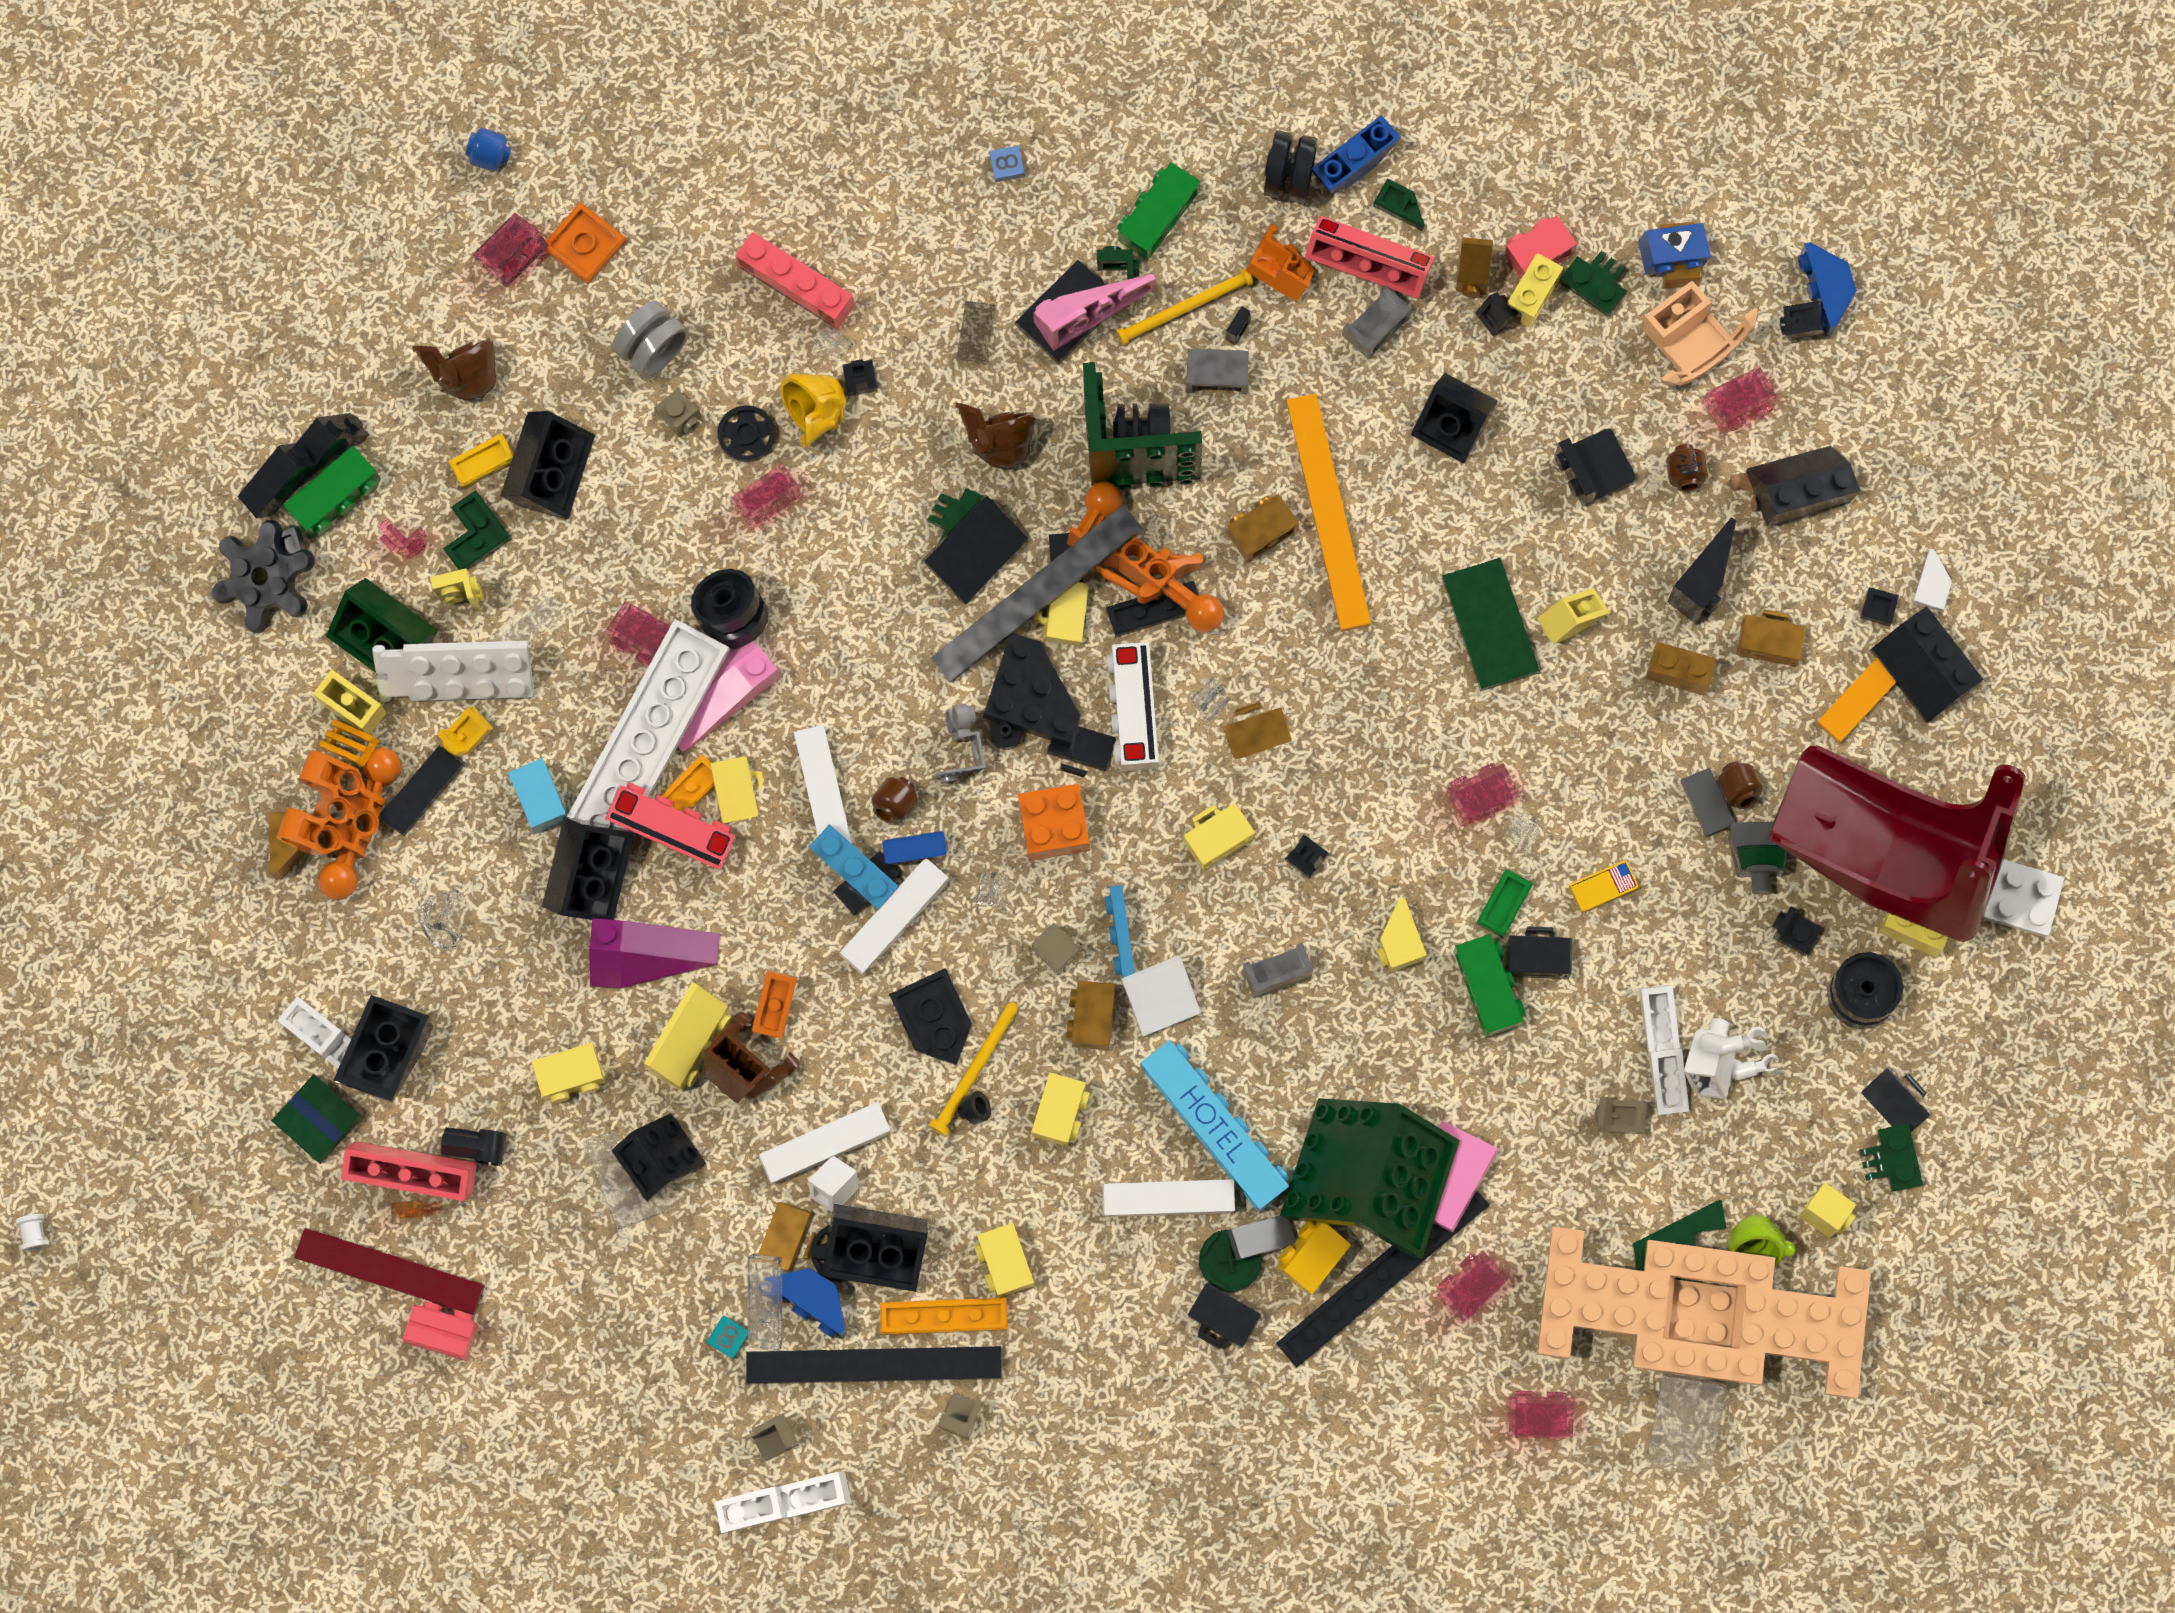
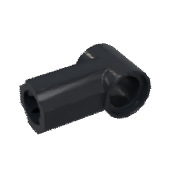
M445 1127L441 1141V1154L473 1159L474 1162L488 1165L491 1162L493 1166H501L507 1134L486 1129H480L479 1132Z

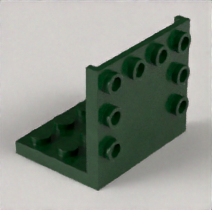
M1095 362L1083 363L1084 406L1091 487L1095 483L1106 481L1113 483L1120 490L1133 488L1134 484L1147 483L1148 487H1160L1165 485V482L1177 481L1180 485H1188L1194 483L1195 479H1201V431L1106 439L1105 402L1103 401L1102 372H1096Z
M1318 1098L1280 1216L1295 1221L1361 1227L1409 1256L1422 1258L1460 1140L1398 1103Z

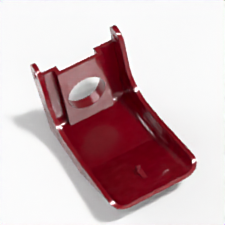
M1809 746L1802 752L1797 761L1768 839L1867 905L1954 940L1966 942L1977 935L2006 855L2026 776L2015 766L1999 765L1994 770L1986 795L1980 801L1963 805L1952 804L1905 787L1821 746Z

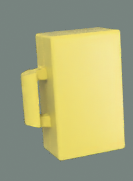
M1077 582L1046 607L1045 617H1042V611L1034 617L1035 622L1044 625L1042 641L1071 645L1081 644L1083 641L1089 584Z
M746 756L711 763L709 769L712 771L722 823L726 824L758 816L751 777L757 776L759 789L761 790L763 783L762 772L750 771Z
M1236 803L1221 812L1216 806L1212 805L1192 818L1195 828L1184 834L1183 842L1201 869L1205 871L1244 845L1252 842L1255 839V831ZM1212 814L1215 815V816H1213L1212 818H1210V819H1208L1207 821H1205L1204 823H1202V824L1199 823V822L1203 821L1204 819H1206L1207 817L1211 816Z

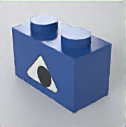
M1703 223L1646 230L1638 240L1645 275L1656 274L1657 277H1664L1665 274L1674 272L1673 266L1686 264L1687 269L1696 267L1703 269V266L1711 258Z

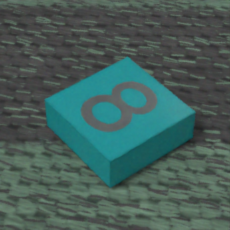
M723 1315L706 1343L734 1360L750 1335V1331Z

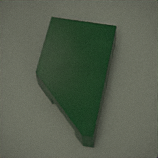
M1387 178L1373 206L1423 231L1425 224L1421 217L1414 191Z

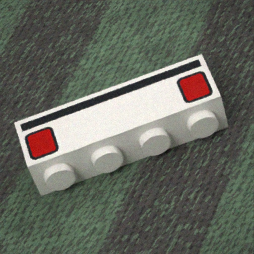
M1149 642L1112 645V654L1107 655L1108 673H1114L1115 684L1109 685L1110 703H1116L1117 714L1111 715L1112 733H1119V744L1113 745L1115 763H1121V771L1159 769Z

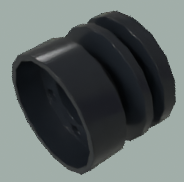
M1137 403L1132 404L1133 417H1125V404H1117V411L1113 421V438L1170 434L1169 403H1149L1147 417H1140Z

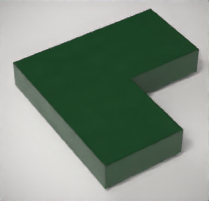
M475 490L451 507L467 532L443 549L458 570L465 568L469 570L509 542L511 537Z

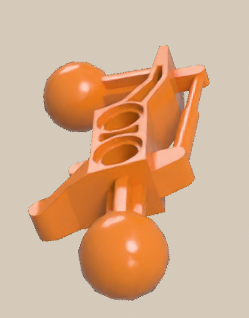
M1102 481L1095 483L1088 489L1085 495V506L1088 511L1077 529L1071 527L1067 541L1069 546L1076 543L1123 505V496L1116 485ZM1135 536L1100 564V566L1117 569L1135 584L1107 568L1104 569L1098 566L1094 569L1102 574V577L1137 596V600L1141 604L1148 603L1154 599L1158 600L1164 593L1186 610L1187 622L1192 629L1201 633L1212 632L1224 620L1223 605L1217 597L1210 594L1195 595L1177 581L1182 575L1198 571L1201 568L1203 556L1200 553H1194L1192 556L1170 554L1167 548H1163L1157 553ZM1134 555L1139 560L1131 561L1126 556ZM1150 574H1159L1163 579H1155Z

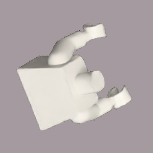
M1718 1018L1711 1019L1709 1030L1698 1029L1695 1032L1684 1068V1073L1695 1094L1727 1099L1730 1079L1742 1080L1757 1076L1759 1072L1764 1071L1769 1075H1776L1779 1072L1777 1068L1767 1069L1769 1061L1780 1060L1774 1054H1769L1762 1061L1758 1062L1752 1060L1742 1063L1734 1059L1735 1052L1743 1051L1746 1047L1752 1046L1756 1051H1765L1767 1049L1766 1043L1762 1040H1754V1038L1757 1036L1768 1038L1766 1031L1762 1027H1754L1749 1031L1748 1036L1738 1035L1729 1037L1727 1034L1729 1022Z

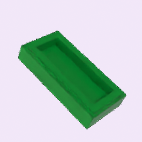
M1505 869L1476 924L1504 938L1533 883Z

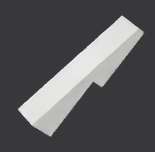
M824 725L795 731L794 736L818 836L830 824L852 844Z
M925 858L841 950L839 955L863 975L904 933L905 928L947 886L949 877Z
M1662 985L1638 988L1657 1115L1688 1112L1689 1103L1683 1053L1679 1043L1673 986Z
M297 996L277 1021L338 1069L351 1038Z
M876 1102L767 1150L758 1156L771 1185L819 1166L832 1156L836 1157L888 1136L890 1128L879 1102Z
M1234 1179L1102 1185L1103 1217L1231 1214L1235 1211Z
M835 1472L715 1501L721 1533L852 1504L845 1472Z

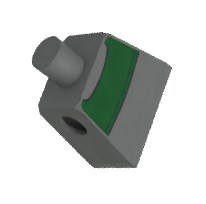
M1774 822L1730 823L1727 828V836L1737 877H1751L1752 894L1771 893L1770 877H1780L1785 869L1787 851L1768 839Z

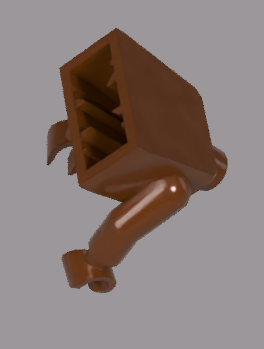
M738 1012L731 1023L716 1034L711 1045L704 1051L705 1076L735 1103H739L744 1097L750 1100L760 1097L778 1085L787 1075L790 1076L800 1065L799 1060L789 1052L784 1063L775 1066L770 1071L769 1067L736 1039L738 1033L752 1027L749 1022L754 1020L744 1012Z

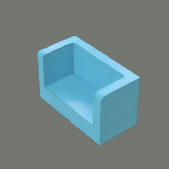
M543 758L508 772L534 834L561 824L563 816H568Z

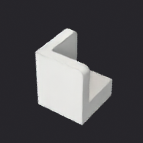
M835 1156L830 1157L808 1180L810 1198L831 1212L834 1204L844 1205L859 1188L857 1171Z

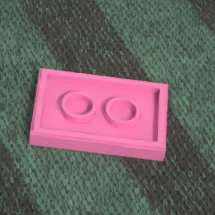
M1441 1121L1438 1127L1460 1141L1434 1223L1454 1232L1497 1155L1498 1149Z

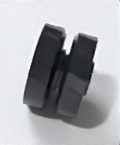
M1276 130L1265 167L1264 196L1280 198L1283 195L1286 181H1288L1287 184H1290L1288 192L1290 200L1306 203L1318 138L1302 135L1298 146H1295L1294 152H1292V134Z
M735 569L718 570L706 576L696 586L691 596V609L705 634L728 646L730 649L743 647L753 642L764 631L768 622L769 610L751 577L743 571Z
M1872 952L1856 953L1842 963L1830 980L1827 991L1829 1007L1835 1017L1849 1027L1860 1030L1875 1028L1887 1020L1901 1001L1904 989L1902 976L1895 964L1885 956ZM1862 987L1866 988L1869 991V993L1864 992L1862 990Z

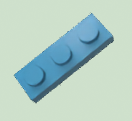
M830 824L809 846L813 852L877 909L899 887Z
M1122 885L1110 886V896L1104 897L1107 915L1113 914L1115 926H1109L1111 945L1117 944L1119 956L1113 957L1115 975H1122V978L1135 972Z

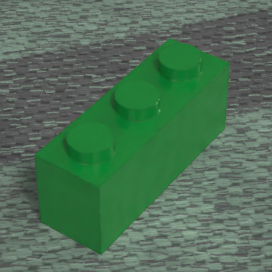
M1172 162L1169 163L1166 169L1160 168L1152 180L1154 185L1148 192L1143 191L1134 204L1135 210L1130 216L1126 214L1117 226V230H1119L1118 241L1129 249H1133V252L1147 261L1200 192V181Z
M351 446L283 506L288 514L312 539L316 535L322 536L331 528V522L339 515L345 516L350 513L355 507L354 502L361 496L372 494L377 489L381 478L354 446Z
M1491 934L1456 945L1453 952L1485 1039L1521 1027L1523 1023L1522 1017H1525L1526 1013L1520 998L1515 1000L1511 988L1515 987L1512 974L1509 970L1504 971L1500 959L1504 958V953L1498 940L1493 941Z

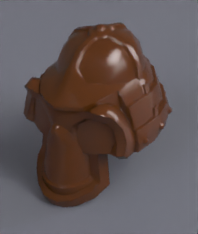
M490 338L474 345L472 342H469L448 353L449 358L444 359L437 347L412 346V351L416 352L417 357L420 358L429 370L434 382H438L441 388L440 392L468 401L477 398L483 399L484 395L495 387V352L493 341Z
M956 402L955 408H958L966 428L968 442L972 443L973 454L979 456L994 468L1012 469L1026 460L1030 452V442L1035 425L1033 412L1015 414L1014 411L988 417L989 420L984 421L980 409Z

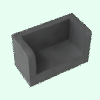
M1385 285L1381 289L1380 297L1352 325L1347 323L1343 327L1342 336L1369 359L1410 319L1411 308Z
M1188 348L1186 392H1192V386L1241 387V394H1247L1249 351Z
M1303 942L1296 944V948L1260 962L1250 964V962L1243 963V972L1253 998L1306 980L1313 975V968Z

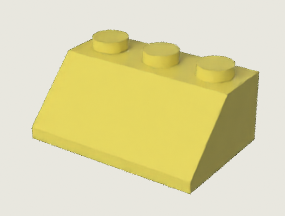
M692 982L644 1063L650 1074L682 1092L686 1085L691 1087L699 1075L700 1071L696 1068L702 1058L704 1059V1051L711 1045L718 1031H721L731 1021V1017L728 1015L730 1013L729 1007Z

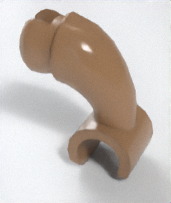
M1747 473L1732 474L1729 479L1731 489L1734 491L1742 489L1751 492L1753 497L1750 508L1753 512H1756L1757 503L1755 500L1757 499Z

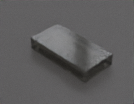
M965 301L957 361L987 365L996 308L994 304Z

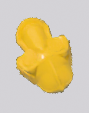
M788 373L782 380L780 393L783 405L795 424L805 432L800 439L802 448L810 447V444L825 432L839 428L838 424L844 420L847 399L837 378L823 374Z

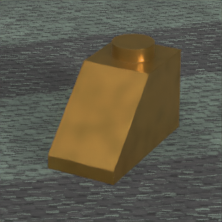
M1462 238L1458 259L1456 292H1462V295L1466 297H1479L1480 294H1486L1493 240Z
M285 812L268 813L270 874L275 880L282 879L306 854L276 838Z

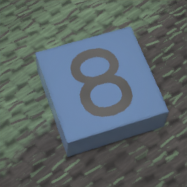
M1019 145L989 151L995 182L1025 177Z

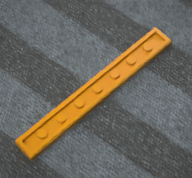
M1317 394L1287 399L1286 404L1340 631L1344 632L1371 626Z

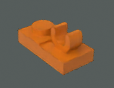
M767 969L752 1032L782 1039L798 977Z

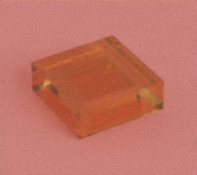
M423 1200L391 1202V1214L397 1219L426 1217L427 1204Z

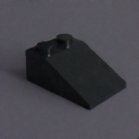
M1732 517L1677 581L1667 601L1695 624L1701 618L1707 621L1717 609V604L1722 599L1718 594L1723 585L1736 520Z
M371 995L334 1077V1082L393 1103L427 1043L433 1029L430 1017Z

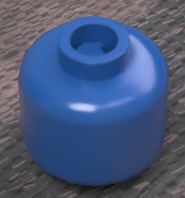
M480 128L476 133L471 132L465 155L469 156L471 165L489 171H496L501 163L507 165L511 147L506 146L507 138L504 134Z

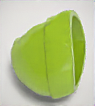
M1750 1215L1739 1221L1732 1229L1727 1241L1728 1251L1775 1257V1267L1781 1262L1783 1257L1789 1258L1793 1256L1796 1250L1793 1242L1786 1240L1785 1235L1767 1217L1761 1215Z

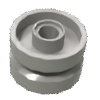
M656 300L646 303L632 314L622 325L612 343V350L623 360H632V369L644 379L655 376L679 354L689 336V329L675 318L669 320V311Z

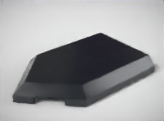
M946 968L890 993L891 1001L914 1050L957 1066L972 1023Z

